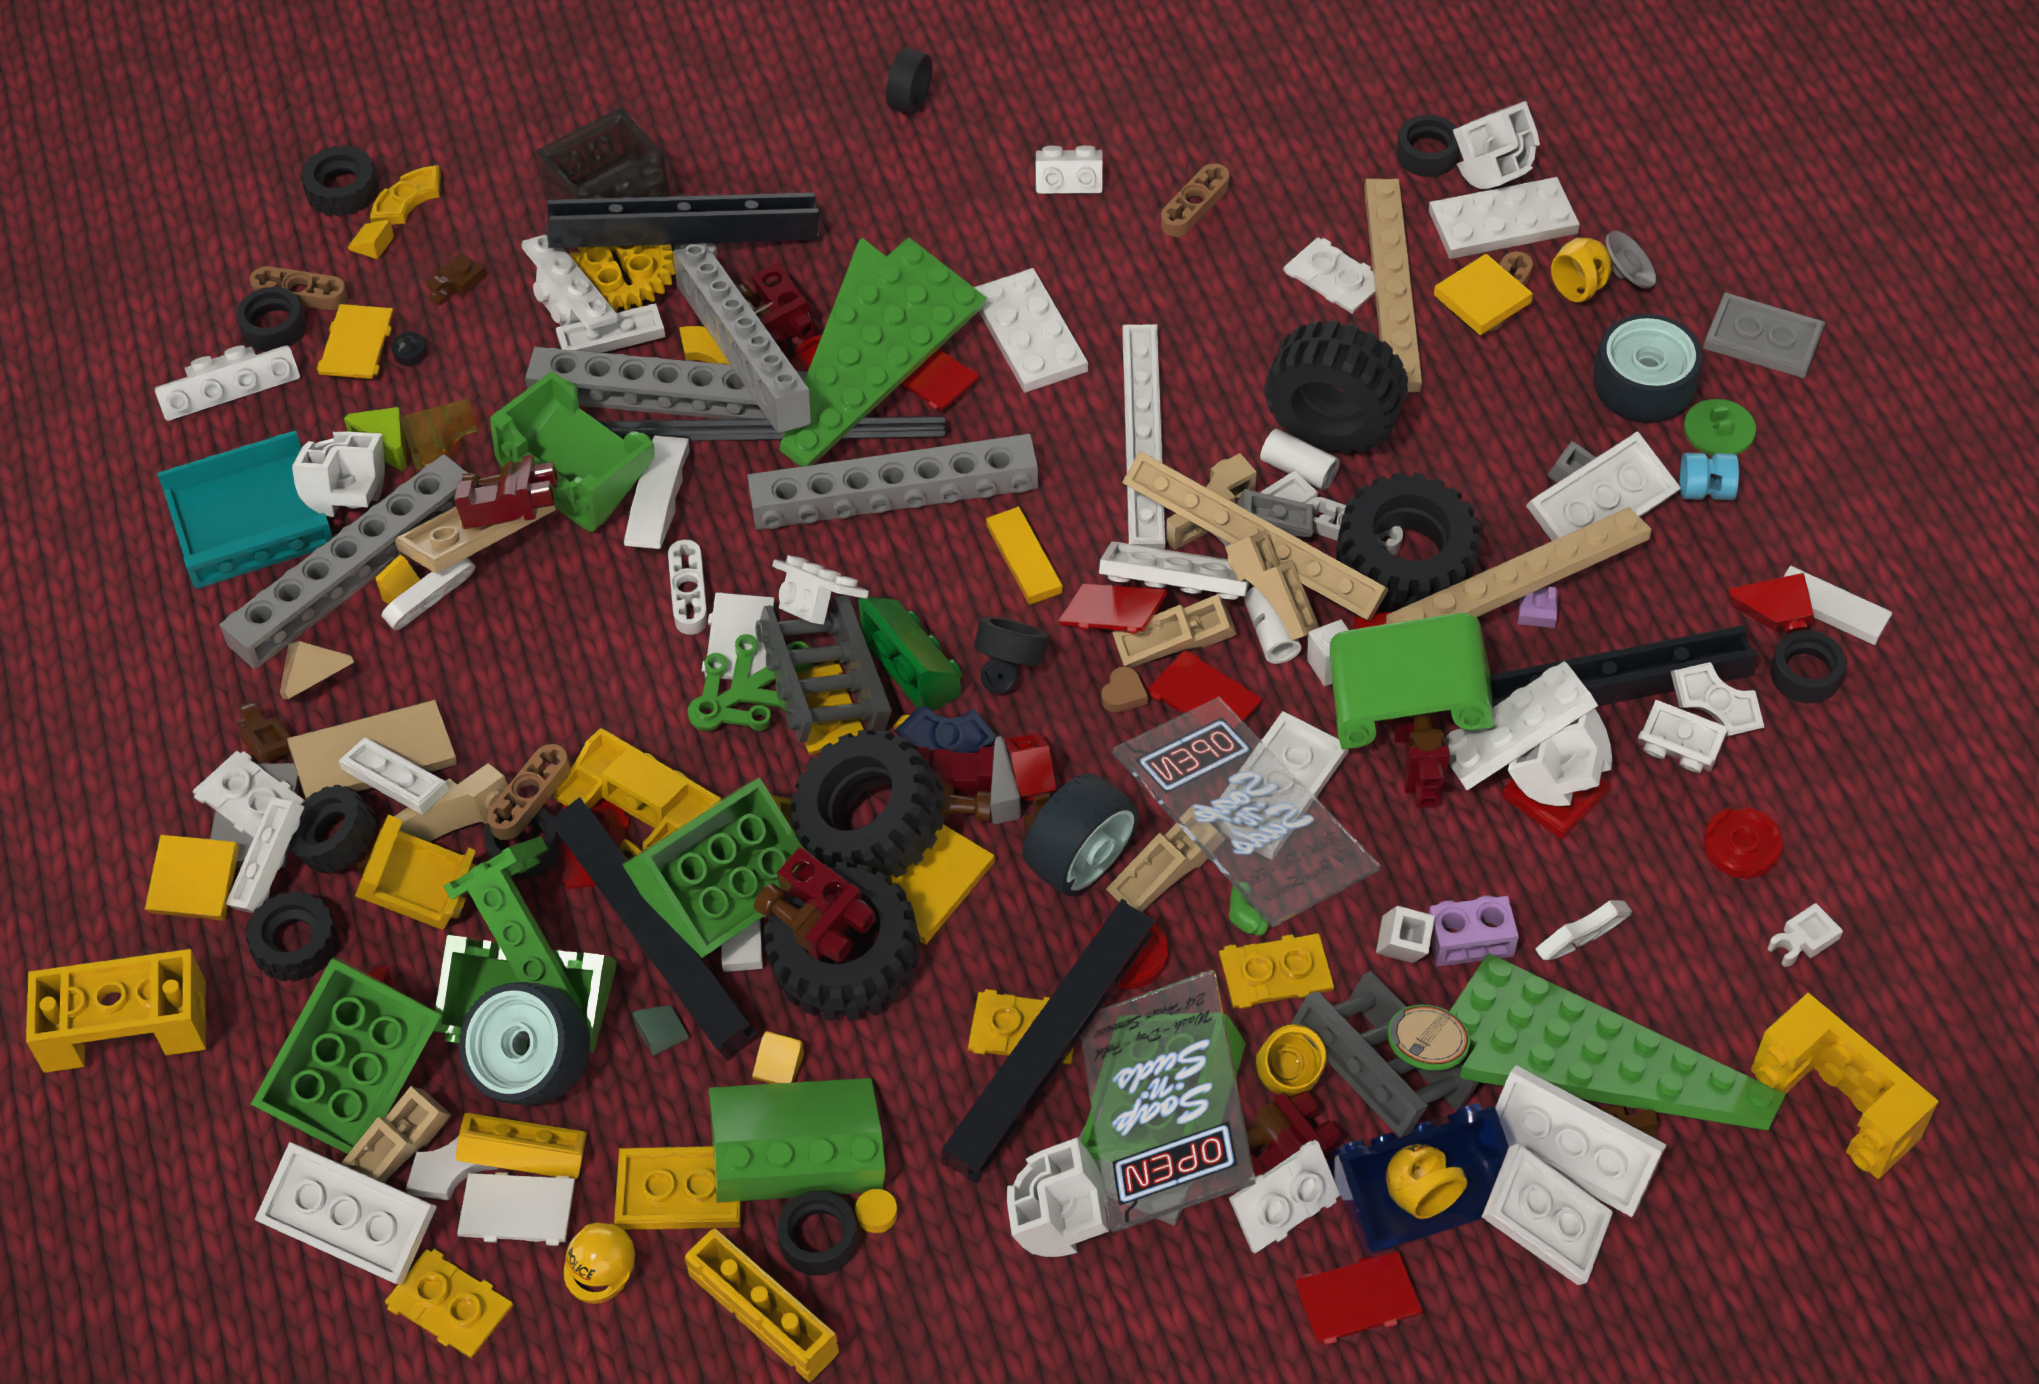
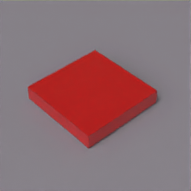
M1600 777L1599 786L1573 792L1571 804L1564 806L1543 804L1528 797L1518 787L1514 779L1503 788L1501 796L1563 840L1610 792L1611 784Z

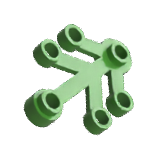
M743 634L736 639L735 652L737 659L731 689L719 696L720 678L727 672V660L720 653H711L705 658L704 665L707 675L703 695L695 698L688 707L689 721L698 730L710 732L717 729L722 723L749 726L755 731H763L771 723L770 711L763 705L781 707L782 710L787 711L784 701L778 699L776 691L761 689L776 679L773 671H769L766 666L749 677L752 658L757 654L758 650L757 640L754 636ZM801 641L792 642L787 646L788 650L811 648ZM743 644H750L753 646L749 650H743L740 648V646ZM715 662L722 664L718 669L710 667ZM813 663L793 666L796 672H803L812 667ZM738 702L759 704L753 706L749 711L730 708ZM704 709L713 710L710 714H703L700 712ZM756 715H763L764 717H766L763 721H756L753 719V717Z

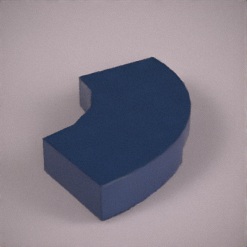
M919 706L894 730L898 736L908 741L913 748L918 750V747H930V751L934 749H947L952 752L974 753L979 751V747H986L991 744L995 737H997L975 709L968 710L958 717L946 718L936 715L926 706Z

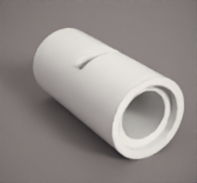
M1277 428L1267 437L1260 454L1261 461L1288 474L1296 471L1310 485L1322 491H1325L1331 485L1340 466L1339 458Z
M1255 586L1246 592L1244 602L1253 626L1256 629V634L1266 660L1273 664L1290 661L1301 651L1299 640H1291L1285 625L1273 606Z

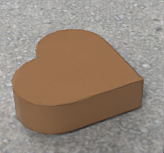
M1119 667L1111 673L1110 683L1103 687L1101 702L1106 710L1117 713L1148 704V696L1136 671L1130 667Z

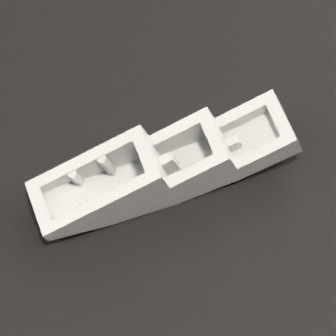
M654 436L652 442L655 447V456L639 478L624 538V546L661 548L676 512L675 498L683 481L682 468L690 451L688 438Z

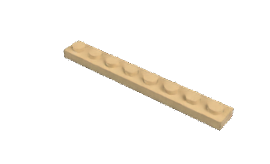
M1366 179L1364 192L1380 341H1386L1392 347V353L1394 355L1398 354L1404 365L1403 368H1405L1408 376L1407 392H1420L1422 379L1399 179Z
M1139 451L1122 482L1231 544L1266 530L1279 564L1292 560L1302 584L1370 622L1389 590L1385 586Z
M1628 507L1387 615L1386 624L1454 613H1468L1474 617L1481 616L1649 540L1651 528Z

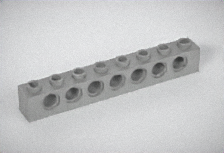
M706 243L700 245L693 244L684 249L673 251L677 287L776 432L781 433L811 424L808 387Z
M534 347L525 377L527 389L551 371L563 379L570 380L578 390L579 406L715 419H767L733 367L724 363L715 364L691 360L682 361L658 357L650 358L624 354ZM796 371L804 382L808 372Z
M1030 434L747 474L755 530L774 529L780 526L800 523L809 524L821 520L848 518L855 515L883 513L890 510L918 508L924 505L953 503L958 500L979 497L987 498L993 495L1013 492L1022 493L1038 489V466Z
M445 454L432 463L427 464L422 471L406 483L399 485L393 493L380 503L373 505L355 522L344 527L330 541L315 549L305 560L286 571L280 579L268 588L260 591L255 598L239 610L231 613L226 620L219 625L227 646L255 670L377 577L399 555L404 556L405 554L397 550L394 539L455 507L454 497L457 484L462 481V475L468 473Z

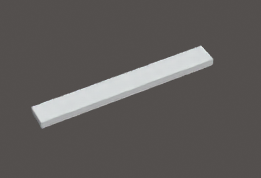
M1157 324L1123 325L1127 473L1139 451L1162 463ZM1127 486L1129 544L1165 549L1164 506Z

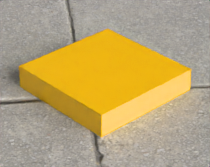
M1484 254L1438 283L1434 289V296L1479 335H1482L1532 303L1533 293L1487 254Z
M160 835L145 910L151 914L225 921L228 909L226 901L232 889L240 846L232 841Z

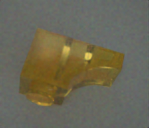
M469 398L400 417L416 470L424 468L443 454L449 458L450 450L458 440L469 433L477 431Z

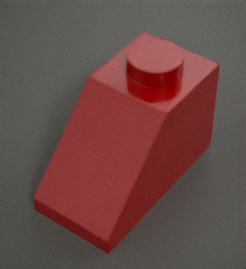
M1804 573L1729 588L1732 607L1776 633L1785 631L1786 634H1790L1795 631L1807 630V626L1814 625V613Z
M1040 733L1003 738L1019 796H1024L1025 800L1030 801L1036 796L1056 791L1050 748Z

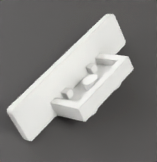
M546 234L522 241V249L537 266L536 282L533 284L535 297L545 305L556 323L565 326L582 322L587 329L591 330L617 322V313L564 248H548Z
M286 345L255 355L252 346L248 348L235 346L226 350L223 356L213 359L210 356H205L193 360L190 363L191 366L185 367L188 377L155 387V393L164 418L169 421L299 379L300 374L290 347Z
M787 555L786 561L776 559L773 561L772 567L787 572L785 582L782 583L779 590V609L809 622L824 625L831 591L861 598L868 597L869 591L858 587L857 579L841 576V573L825 569L822 565L810 563L807 559Z

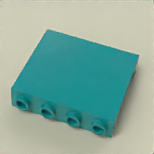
M296 430L157 473L194 589L312 553L315 549L323 546L333 538L325 513L319 514L309 508L297 493L292 465L302 447Z

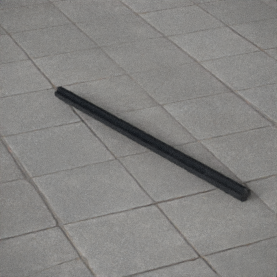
M944 416L864 417L843 438L944 437L947 432V423ZM768 419L598 421L622 439L631 431H637L638 433L646 434L652 441L654 436L688 438L689 441L782 439L785 431L777 433Z

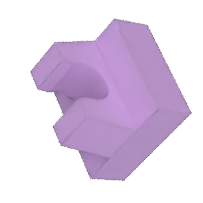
M1556 587L1540 588L1520 597L1518 624L1555 628L1558 590Z

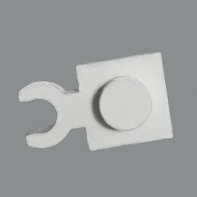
M1815 903L1787 921L1784 927L1785 933L1773 936L1768 950L1771 953L1779 947L1787 949L1789 953L1784 956L1781 964L1784 967H1789L1796 962L1799 952L1803 950L1809 958H1812L1838 941L1843 930Z

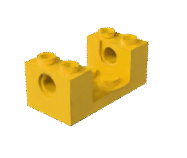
M191 949L28 972L26 1043L44 1073L85 1067V1045L83 1042L153 1032L165 1055L206 1050V980ZM113 992L121 993L120 999L115 1004L109 1006L101 1004L106 995Z
M1810 993L1803 996L1765 1031L1751 1068L1759 1082L1785 1094L1814 1068L1827 1084L1837 1087L1848 1096L1853 1105L1863 1114L1857 1125L1861 1129L1850 1141L1846 1153L1851 1156L1853 1162L1860 1169L1870 1172L1878 1180L1922 1138L1939 1102Z

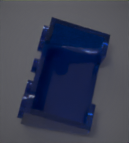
M1475 1103L1447 1115L1449 1122L1434 1127L1432 1120L1416 1124L1410 1133L1411 1135L1396 1139L1394 1132L1370 1139L1372 1145L1365 1146L1364 1140L1360 1139L1344 1144L1339 1149L1332 1151L1333 1158L1327 1161V1164L1366 1255L1483 1219V1212L1509 1149L1495 1106L1482 1110L1480 1103ZM1414 1144H1425L1442 1151L1446 1156V1168H1461L1468 1182L1464 1192L1451 1206L1441 1213L1425 1219L1416 1218L1398 1206L1390 1197L1386 1183V1170L1391 1158L1402 1148Z

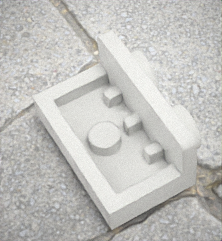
M1084 145L1076 147V150H1062L1060 146H1046L1042 148L1043 151H1036L1037 193L1102 192V150H1096L1094 146Z
M1655 700L1643 731H1640L1638 742L1644 746L1643 751L1651 756L1664 759L1666 755L1679 759V765L1687 770L1701 773V770L1705 769L1711 772L1728 732V727Z

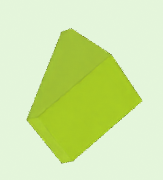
M399 407L351 413L344 418L348 432L382 434L385 462L402 472L408 468L405 428Z

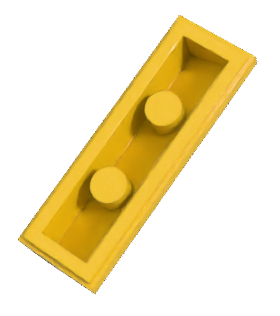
M464 1113L455 1158L460 1162L555 1177L557 1175L570 1176V1179H577L580 1173L587 1132Z

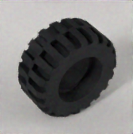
M1330 320L1327 324H1323L1322 321H1315L1309 323L1308 326L1302 325L1284 338L1267 375L1264 394L1271 414H1275V420L1281 427L1285 426L1288 429V434L1296 438L1299 437L1312 446L1322 447L1323 451L1333 453L1335 450H1339L1342 454H1351L1355 450L1359 452L1369 450L1381 444L1391 434L1407 395L1408 376L1405 368H1403L1404 365L1398 354L1394 355L1392 353L1393 349L1386 341H1379L1375 333L1369 330L1364 332L1358 329V325L1351 323L1348 326L1342 325L1340 321ZM1326 383L1335 385V386H1337V387H1339V388H1342L1343 390H1345V391H1347V392H1344V391L1335 389V388H1333V387L1327 385Z
M1404 472L1394 473L1390 479L1381 476L1372 480L1371 487L1367 484L1357 490L1355 497L1351 498L1345 507L1337 539L1336 560L1389 589L1380 604L1382 612L1397 611L1472 577L1481 543L1479 520L1475 516L1473 517L1474 509L1467 500L1461 501L1462 494L1453 487L1450 489L1444 487L1445 482L1435 477L1432 481L1425 479L1424 474L1413 473V476H1405ZM1395 526L1412 529L1429 537L1436 544L1440 553L1425 560L1411 561L1401 559L1387 552L1379 544L1375 535L1390 530Z
M871 729L858 731L857 736L849 733L838 737L839 742L834 745L828 743L821 748L822 753L816 759L812 757L806 764L808 770L804 775L800 774L795 787L798 789V792L793 793L791 808L795 811L791 813L792 827L796 830V838L809 854L828 868L836 867V862H848L851 868H857V865L861 863L871 866L874 875L877 871H883L889 876L894 875L898 878L908 872L906 868L912 863L918 865L924 859L922 856L927 848L932 849L938 838L935 836L936 830L942 829L945 819L940 811H945L946 796L942 793L944 786L931 765L901 736L895 737L892 732L884 730L877 731L875 734ZM892 784L891 796L883 812L867 826L845 831L846 818L854 802L873 787Z
M836 862V867L830 869L849 884L859 888L862 901L874 911L876 920L873 926L878 929L879 935L871 949L860 958L842 964L821 962L811 957L805 948L795 942L791 928L776 915L768 917L769 922L764 925V939L766 942L765 949L775 980L779 988L785 991L786 998L794 1005L801 1003L803 1011L812 1016H816L821 1011L826 1020L837 1021L839 1015H847L849 1021L860 1019L859 1013L868 1010L873 1015L882 1010L881 1004L887 1000L889 1003H893L901 996L899 987L906 988L910 985L914 978L912 969L918 967L920 939L911 902L907 901L906 893L899 884L894 883L892 885L891 877L883 871H877L874 875L869 865L859 863L857 868H851L848 862ZM785 893L784 901L800 909L805 904L799 898L795 897L793 899Z

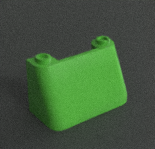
M551 371L490 417L495 456L502 468L511 460L513 462H521L522 456L527 455L534 456L536 465L554 462L559 479L558 487H553L555 508L583 529L593 532L606 522L653 461L655 456L654 443L649 436L637 431H631L624 439L616 435L579 408L578 390L570 380L563 379Z
M1454 613L1347 630L1337 633L1332 637L1330 641V665L1337 731L1342 750L1362 747L1371 743L1376 736L1375 721L1451 710L1452 718L1460 728L1477 730L1494 727L1489 663L1481 626L1478 619L1473 615Z
M447 935L435 1009L436 1012L441 1014V1017L433 1030L434 1032L445 1033L444 1041L460 1042L459 1035L461 1034L463 1020L466 1018L470 1007L474 1005V1002L481 995L499 985L519 982L498 943ZM552 950L582 1002L583 1009L580 1011L583 1012L584 1018L587 1020L591 1041L589 1049L591 1053H594L615 976L617 959L598 954L584 953L583 955L577 952Z

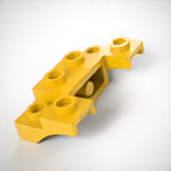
M602 728L585 742L569 774L553 793V798L565 806L570 805L580 797L590 809L601 798H604L653 827L655 830L642 843L643 850L721 800L717 795L689 780L680 771L672 770L657 761L651 754L643 753Z

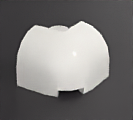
M1526 101L1493 112L1453 129L1464 161L1457 163V166L1462 176L1478 189H1489L1526 174L1533 168L1531 164L1535 158L1536 146H1539L1540 143L1538 132Z
M333 432L334 438L320 441L316 444L308 441L302 447L292 465L294 484L302 501L317 513H325L326 516L330 517L335 516L339 506L356 509L368 507L371 500L379 501L385 470L382 434Z
M1595 708L1509 763L1508 772L1518 787L1528 797L1543 804L1564 806L1571 804L1573 792L1599 786L1601 772L1611 770L1612 754L1606 728Z
M1078 1138L1041 1150L1026 1158L1025 1160L1028 1162L1026 1167L1017 1175L1013 1186H1007V1206L1012 1236L1024 1249L1032 1254L1044 1257H1062L1077 1253L1076 1243L1109 1232L1105 1205L1109 1204L1107 1191L1093 1157Z

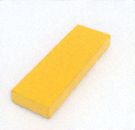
M1020 507L986 518V526L1028 604L1031 605L1061 594L1062 584Z

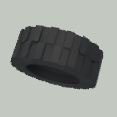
M347 145L341 147L331 146L328 149L318 151L319 153L312 155L309 161L304 163L303 171H301L302 185L309 205L313 206L315 211L319 213L322 212L327 216L336 215L337 217L355 214L357 211L365 209L369 203H372L374 196L378 193L377 186L379 184L373 161L369 159V155L366 152L360 151L359 148H352ZM348 173L356 176V180L353 183L342 188H326L324 186V182L328 178L337 174Z
M341 785L324 787L317 793L311 794L306 801L300 804L304 806V809L300 816V825L289 842V848L311 869H315L319 873H333L335 870H342L348 867L347 865L351 862H355L359 855L369 846L368 843L373 838L374 827H376L375 813L370 808L371 806L350 787H342ZM345 815L338 831L328 840L318 843L324 828L335 818Z
M291 891V893L287 894L283 892L277 894L272 899L268 898L263 902L262 906L254 910L252 918L247 923L248 931L245 932L247 945L257 967L260 970H264L265 974L270 978L275 977L279 981L284 982L286 980H293V982L301 981L305 977L310 978L319 970H323L329 960L335 956V948L338 947L339 943L337 927L329 908L325 906L320 898H314L313 894L307 892L302 894L299 891ZM292 921H302L308 924L312 935L307 945L292 952H283L275 947L273 936L279 927Z

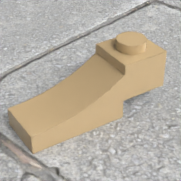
M1239 453L1229 459L1219 461L1210 469V482L1206 488L1237 504L1244 489L1255 491L1257 472ZM1177 513L1167 518L1166 541L1174 550L1209 532Z
M1266 530L1225 546L1228 553L1229 566L1236 573L1238 580L1246 579L1265 596L1280 616L1291 640L1303 637L1309 631L1320 628L1293 561L1289 560L1279 564Z
M1218 594L1186 608L1178 605L1154 615L1144 632L1133 634L1127 633V630H1124L1123 632L1115 631L1112 633L1124 667L1130 668L1180 651L1197 647L1205 648L1237 635L1226 603Z
M489 763L459 784H456L449 778L446 780L449 791L423 815L407 807L394 816L403 820L399 831L431 842L444 834L474 823L483 822L486 825L488 823L487 812L506 789L508 783L504 775Z
M1190 808L1165 836L1159 833L1106 890L1119 902L1123 898L1127 901V904L1143 912L1177 880L1197 867L1199 869L1225 840L1209 825L1196 824L1194 820L1198 819L1193 817L1195 811Z
M410 1086L385 1118L378 1117L341 1164L384 1183L414 1153L430 1143L451 1117V1114L425 1090Z

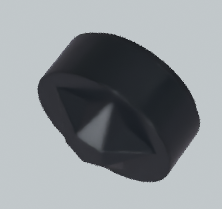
M416 332L402 333L395 337L391 343L393 357L401 365H416L427 356L428 350L425 339Z
M991 658L984 664L981 670L983 686L998 696L1008 695L1013 692L1020 681L1019 669L1011 662Z

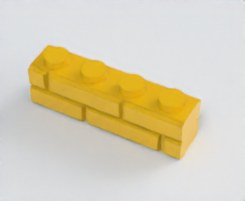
M716 1228L711 1229L685 1255L684 1258L688 1266L689 1276L729 1312H735V1316L791 1367L795 1366L796 1371L808 1382L812 1381L839 1353L836 1334Z

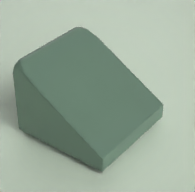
M671 1005L642 1009L632 1013L635 1026L653 1056L689 1038Z

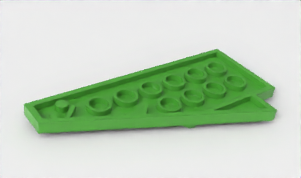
M909 237L888 256H885L869 242L861 238L804 381L809 389L811 424L785 431L779 450L800 467L814 465L985 306L987 297Z
M1490 953L1486 955L1450 1010L1451 1013L1456 1015L1465 1024L1470 1035L1468 1051L1471 1054L1464 1063L1459 1076L1465 1080L1505 1086L1511 1070L1517 1065L1583 1100L1643 1110H1654L1660 1113L1762 1130H1769L1786 1096L1785 1093L1774 1088L1772 1089L1764 1083Z

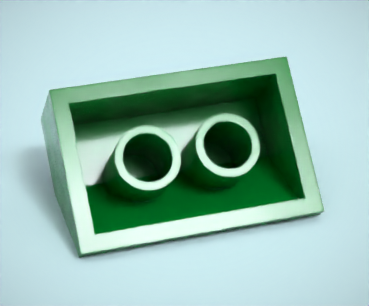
M871 596L858 599L861 630L869 651L916 708L926 706L934 712L961 696L960 679H962V673L959 666L954 660L946 659L942 654L938 641L933 635H926L921 629L920 622L913 611H906L898 600Z

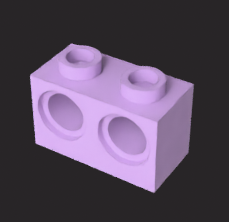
M1488 895L1471 901H1443L1437 905L1430 906L1429 914L1435 916L1430 943L1436 967L1483 961L1488 953L1499 958L1514 957L1519 936L1508 896L1494 897ZM1485 923H1491L1497 927H1488ZM1452 928L1457 930L1458 932L1453 933L1445 929Z

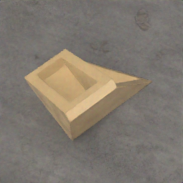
M300 641L289 643L280 695L283 699H289L349 666L354 661L350 655Z

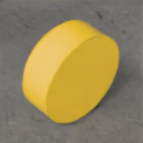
M868 1190L858 1198L855 1205L857 1222L860 1227L868 1232H885L896 1222L898 1214L896 1201L885 1190Z

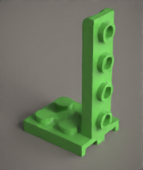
M541 836L506 848L502 853L489 861L481 863L457 880L444 885L451 900L468 893L471 895L519 982L539 983L555 988L569 996L581 1010L583 1009L582 1002L511 879L512 876L518 873L522 874L540 863L537 856L548 850Z

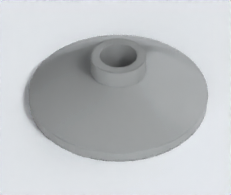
M1611 231L1606 236V246L1612 260V271L1619 278L1623 279L1626 277L1639 287L1651 288L1656 283V274L1645 252L1626 234L1620 231Z

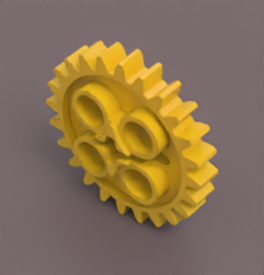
M671 244L578 247L579 252H570V257L615 312H617L619 307H624L625 311L630 310L632 304L643 307L642 301L645 299L654 302V293L664 294V285L673 283L671 275L675 274V264ZM611 251H614L619 258L622 270L625 275H628L631 285H627L623 279L619 265L614 261Z

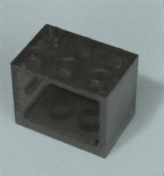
M621 107L535 150L546 200L670 197L664 153Z

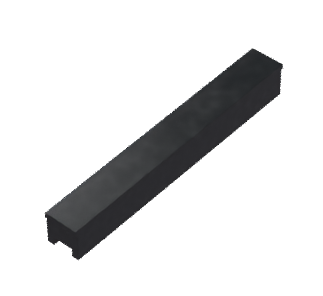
M814 193L547 200V224H545L548 248L819 240V210L815 207Z
M1745 625L1491 674L1492 707L1510 697L1515 690L1525 687L1541 677L1547 669L1558 666L1564 661L1591 693L1598 706L1674 692L1675 688L1671 671L1711 662L1717 676L1723 682L1753 676L1758 653L1756 649H1751L1746 637L1748 630Z
M579 797L557 815L551 816L548 821L715 1048L729 1061L733 1054L759 1034L700 955L642 897L622 865L628 861L627 857L592 810Z
M1123 898L1120 900L941 1149V1164L951 1167L975 1184L978 1183L1152 938L1153 933L1149 930L1154 925L1155 920L1127 904V901Z

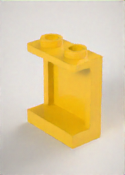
M388 814L379 832L355 896L444 930L450 918L458 919L466 899L460 896L451 900L444 885L457 880L470 872L469 870L478 866L471 863L476 850L468 847L465 854L461 855L399 831L403 820Z

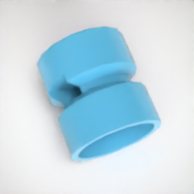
M1683 453L1680 465V494L1682 499L1703 500L1707 494H1710L1713 500H1734L1736 498L1739 480V465L1736 454L1715 453L1710 459L1705 453Z

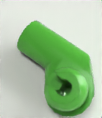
M1244 884L1233 885L1229 909L1231 923L1247 934L1253 933L1256 936L1265 934L1269 927V920L1266 916L1261 915L1260 911L1249 905L1250 887Z

